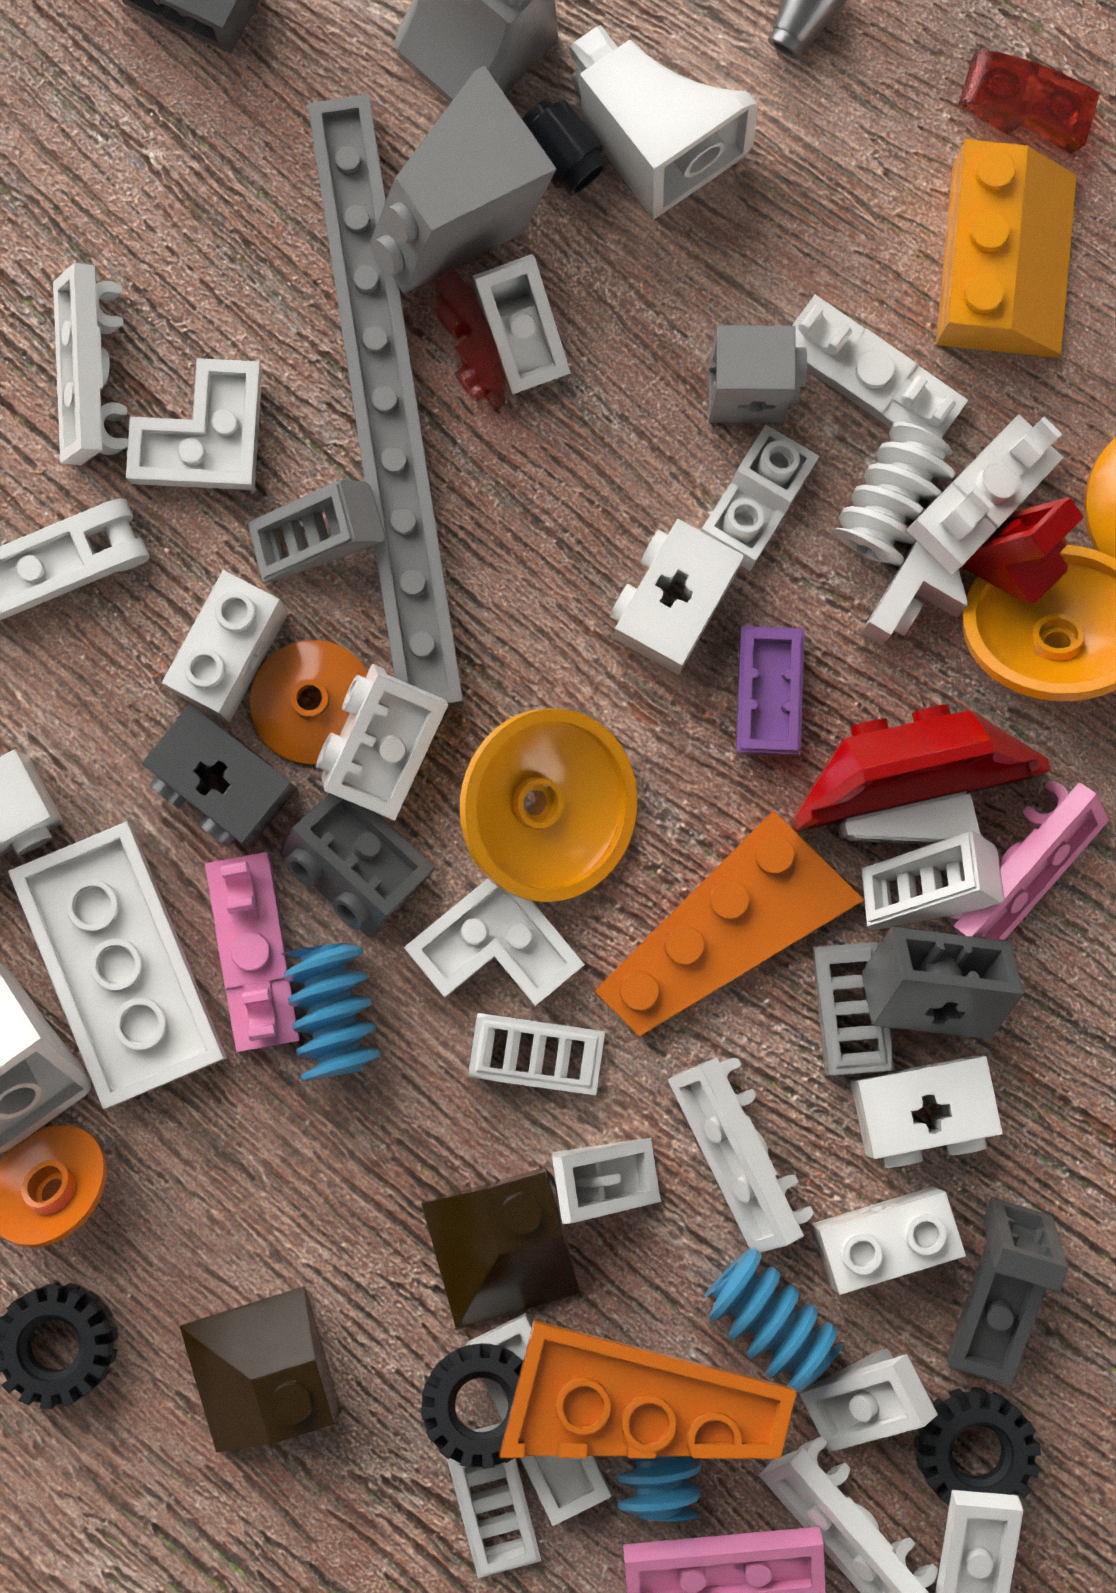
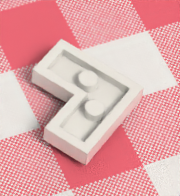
M197 358L193 420L130 417L126 465L127 481L130 484L255 490L263 369L260 362Z
M488 878L404 947L445 998L494 957L535 1006L585 966L532 900L514 896L493 884Z

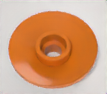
M303 640L279 649L260 667L251 687L250 713L258 735L279 756L298 764L316 765L328 735L332 732L340 736L349 716L348 712L342 710L344 699L356 675L366 678L368 674L366 668L350 651L328 641ZM308 688H315L322 695L320 705L313 710H305L299 705L300 694Z
M53 1125L35 1131L5 1154L0 1161V1235L4 1239L20 1247H44L63 1240L84 1224L98 1205L107 1179L106 1157L95 1138L76 1126Z

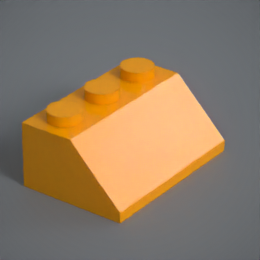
M964 140L952 166L936 335L937 346L1053 358L1060 357L1076 174L1028 145Z

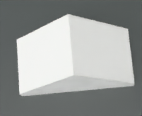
M651 1138L552 1152L562 1224L575 1223L661 1202Z

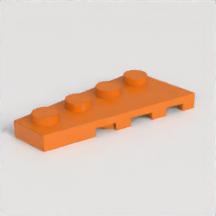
M773 810L594 992L640 1037L861 903L864 899Z
M534 1320L499 1455L500 1458H525V1456H558V1458H587V1456H627L628 1458L692 1456L693 1458L781 1459L797 1391L793 1387Z

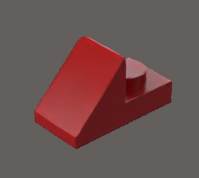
M1071 497L1015 511L962 567L1024 603L1030 605L1037 603L1067 572V563L1060 552L1068 544L1065 536L1084 517Z

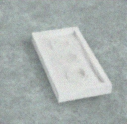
M126 821L8 871L103 1109L111 1108L227 1058L132 823Z

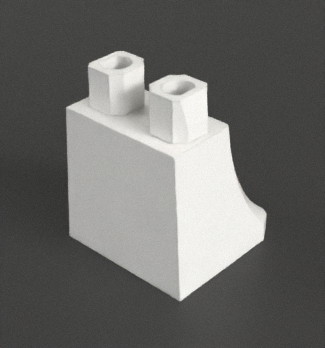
M601 25L592 29L570 46L571 58L578 66L572 75V85L581 96L582 121L601 143L603 153L653 220L733 166L754 145L758 104L749 92L716 88L680 76L648 56L632 40H628L620 47H617Z
M0 962L1 1154L9 1151L85 1097L91 1089V1078L43 1017L15 975Z

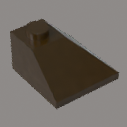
M545 1167L421 1203L456 1329L580 1294Z
M305 1286L180 1325L216 1453L271 1445L335 1424L342 1409Z

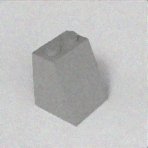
M486 66L472 73L397 174L370 240L373 257L378 267L384 274L394 278L404 294L524 234L556 171L555 166Z

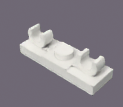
M73 263L53 282L60 464L82 465L98 453L115 455L128 447V439L114 438L104 428L105 420L119 421L127 415V407L115 402L106 403L101 406L100 390L103 389L107 382L110 367L108 352L106 349L101 348V334H110L123 325V317L106 315L100 309L99 299L114 301L122 294V286L112 281H102L96 284L95 265Z
M816 294L792 325L796 326V347H806L807 371L889 428L893 426L894 422L902 421L922 427L942 438L968 402V399L918 366L912 359L867 328L865 329Z
M1018 414L906 530L953 575L1063 459L1051 446L1062 433L1045 417L1032 427Z
M716 1057L667 1080L749 1248L755 1247L762 1253L788 1246L804 1236L799 1224L807 1222L814 1212L811 1206L792 1211L785 1197L786 1190L799 1182L796 1175H788L778 1179L775 1177L777 1172L768 1156L767 1144L761 1134L755 1130L749 1115L746 1116L742 1109L743 1106L750 1104L755 1099L756 1094L753 1089L735 1094L727 1078L730 1071L741 1066L739 1059L730 1058L719 1062Z
M823 1437L804 1443L798 1450L781 1456V1459L772 1460L760 1473V1478L804 1528L820 1526L825 1553L860 1593H929L925 1588L935 1581L938 1573L937 1567L934 1564L919 1567L914 1574L910 1572L906 1567L905 1559L907 1553L915 1545V1542L909 1537L890 1544L880 1533L878 1523L873 1515L864 1507L855 1504L850 1497L843 1495L837 1486L845 1482L849 1475L850 1467L846 1463H842L832 1467L827 1474L824 1473L817 1462L819 1452L828 1443Z

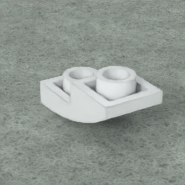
M765 425L738 467L730 485L702 527L701 532L745 555L741 566L751 571L816 464L819 455Z

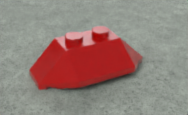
M949 704L937 705L911 713L914 723L889 728L887 718H881L851 726L852 737L844 738L836 746L790 820V823L795 832L836 824L847 818L965 791L968 794L1038 778L1051 771L1047 757L971 710L951 714Z

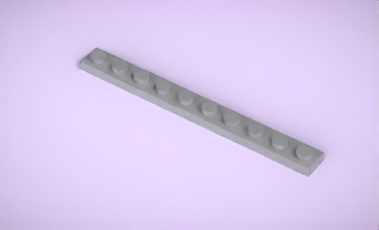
M369 94L308 103L365 482L371 486L384 533V540L375 545L394 676L396 679L445 699L448 707L464 705L400 288L392 276H387L380 270L373 257L372 246L370 245V240L386 202Z

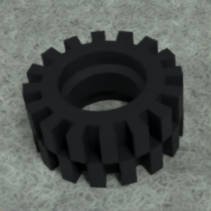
M52 1283L38 1289L36 1288L14 1300L6 1308L8 1310L7 1313L0 1317V1372H3L7 1379L2 1386L8 1393L16 1390L22 1394L18 1401L28 1406L35 1401L41 1403L40 1408L52 1409L57 1404H62L64 1407L76 1402L81 1397L86 1396L105 1379L110 1372L108 1370L109 1365L116 1359L118 1349H113V1342L118 1338L117 1326L111 1328L108 1320L113 1314L108 1306L103 1309L96 1301L100 1297L94 1292L84 1293L80 1291L81 1285L69 1283L65 1286H59L58 1283ZM46 1320L63 1321L70 1325L77 1334L79 1341L77 1357L65 1369H48L42 1366L33 1355L31 1348L33 1333L38 1325Z
M487 1343L467 1345L445 1356L431 1371L422 1392L421 1416L427 1430L426 1434L431 1443L434 1442L439 1448V1452L447 1459L451 1458L464 1467H483V1469L494 1468L495 1465L504 1462L508 1463L514 1459L500 1458L499 1455L523 1360L514 1352L504 1347ZM476 1378H487L497 1382L505 1391L508 1399V1411L505 1419L498 1427L487 1432L470 1430L462 1424L456 1413L455 1402L459 1390L468 1381Z
M971 1387L970 1392H963L958 1388L949 1391L950 1398L942 1401L938 1397L932 1402L938 1415L925 1427H922L920 1436L915 1435L914 1447L918 1451L919 1458H915L918 1468L924 1475L925 1481L937 1496L948 1506L950 1505L952 1490L1007 1495L1021 1494L1026 1498L1032 1490L1027 1485L1030 1477L1038 1478L1040 1467L1035 1463V1456H1041L1040 1443L1033 1436V1433L1036 1431L1031 1422L1023 1416V1412L996 1392L989 1393L983 1388ZM973 1426H983L993 1430L1001 1444V1455L997 1465L990 1472L980 1476H971L961 1472L956 1467L952 1455L953 1445L958 1435L965 1429Z

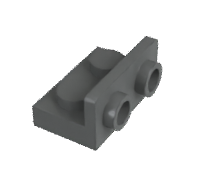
M331 793L291 829L280 851L281 856L286 860L289 871L297 880L307 886H314L332 903L336 915L347 926L353 929H360L370 938H373L382 929L387 919L430 877L436 868L379 814Z

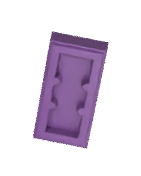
M741 626L739 632L735 754L799 757L801 755L805 628Z

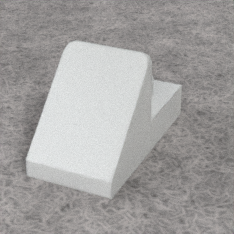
M531 254L473 275L479 312L490 331L507 386L512 395L570 374L571 372L534 255Z
M918 541L911 547L905 557L906 560L898 569L861 631L862 634L881 645L887 641L893 631L902 636L907 633L924 604L914 598L915 594L955 617H958L968 607L959 569L951 575Z
M888 1349L878 1350L814 1383L799 1393L820 1436L828 1442L826 1444L828 1452L925 1427L938 1415L908 1355L905 1354L893 1358Z

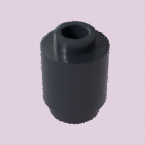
M544 99L531 108L522 118L556 168L551 179V183L555 188L563 186L568 194L573 196L590 185L607 167L608 162L601 155L603 146L566 100H560L552 104L549 99Z

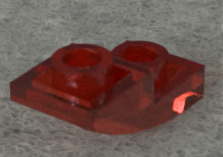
M979 49L972 56L958 106L1007 135L1023 126L1067 153L1072 154L1086 145L1100 92L1072 77L1041 64L1000 52Z
M453 268L434 284L439 305L434 312L443 327L454 339L458 340L463 335L466 337L454 347L457 366L459 367L454 372V375L459 384L476 403L485 398L497 412L506 405L502 366L497 346L479 304L468 286Z

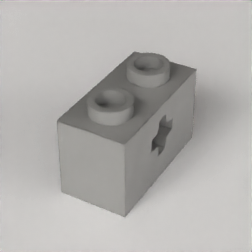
M717 325L709 360V423L783 424L790 404L799 403L800 387H805L807 377L806 347H796V326Z

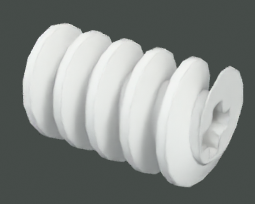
M900 421L894 422L889 431L891 442L882 443L878 449L876 456L879 463L869 465L863 476L867 485L857 486L851 495L855 506L845 507L838 517L843 528L832 529L834 536L850 549L873 561L902 566L906 559L893 546L895 541L914 545L917 541L906 530L908 528L906 523L908 520L915 521L925 511L918 503L919 500L922 498L933 502L942 493L931 482L932 478L952 481L956 474L953 468L943 460L945 456H950L953 452L941 437L917 425Z

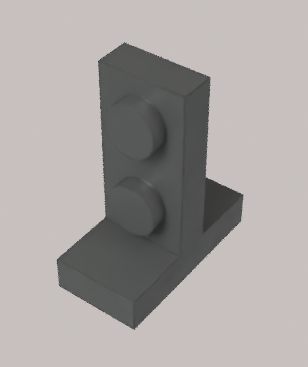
M991 1197L983 1217L987 1242L946 1356L948 1367L1011 1386L1046 1289L1060 1292L1069 1267L1052 1215Z

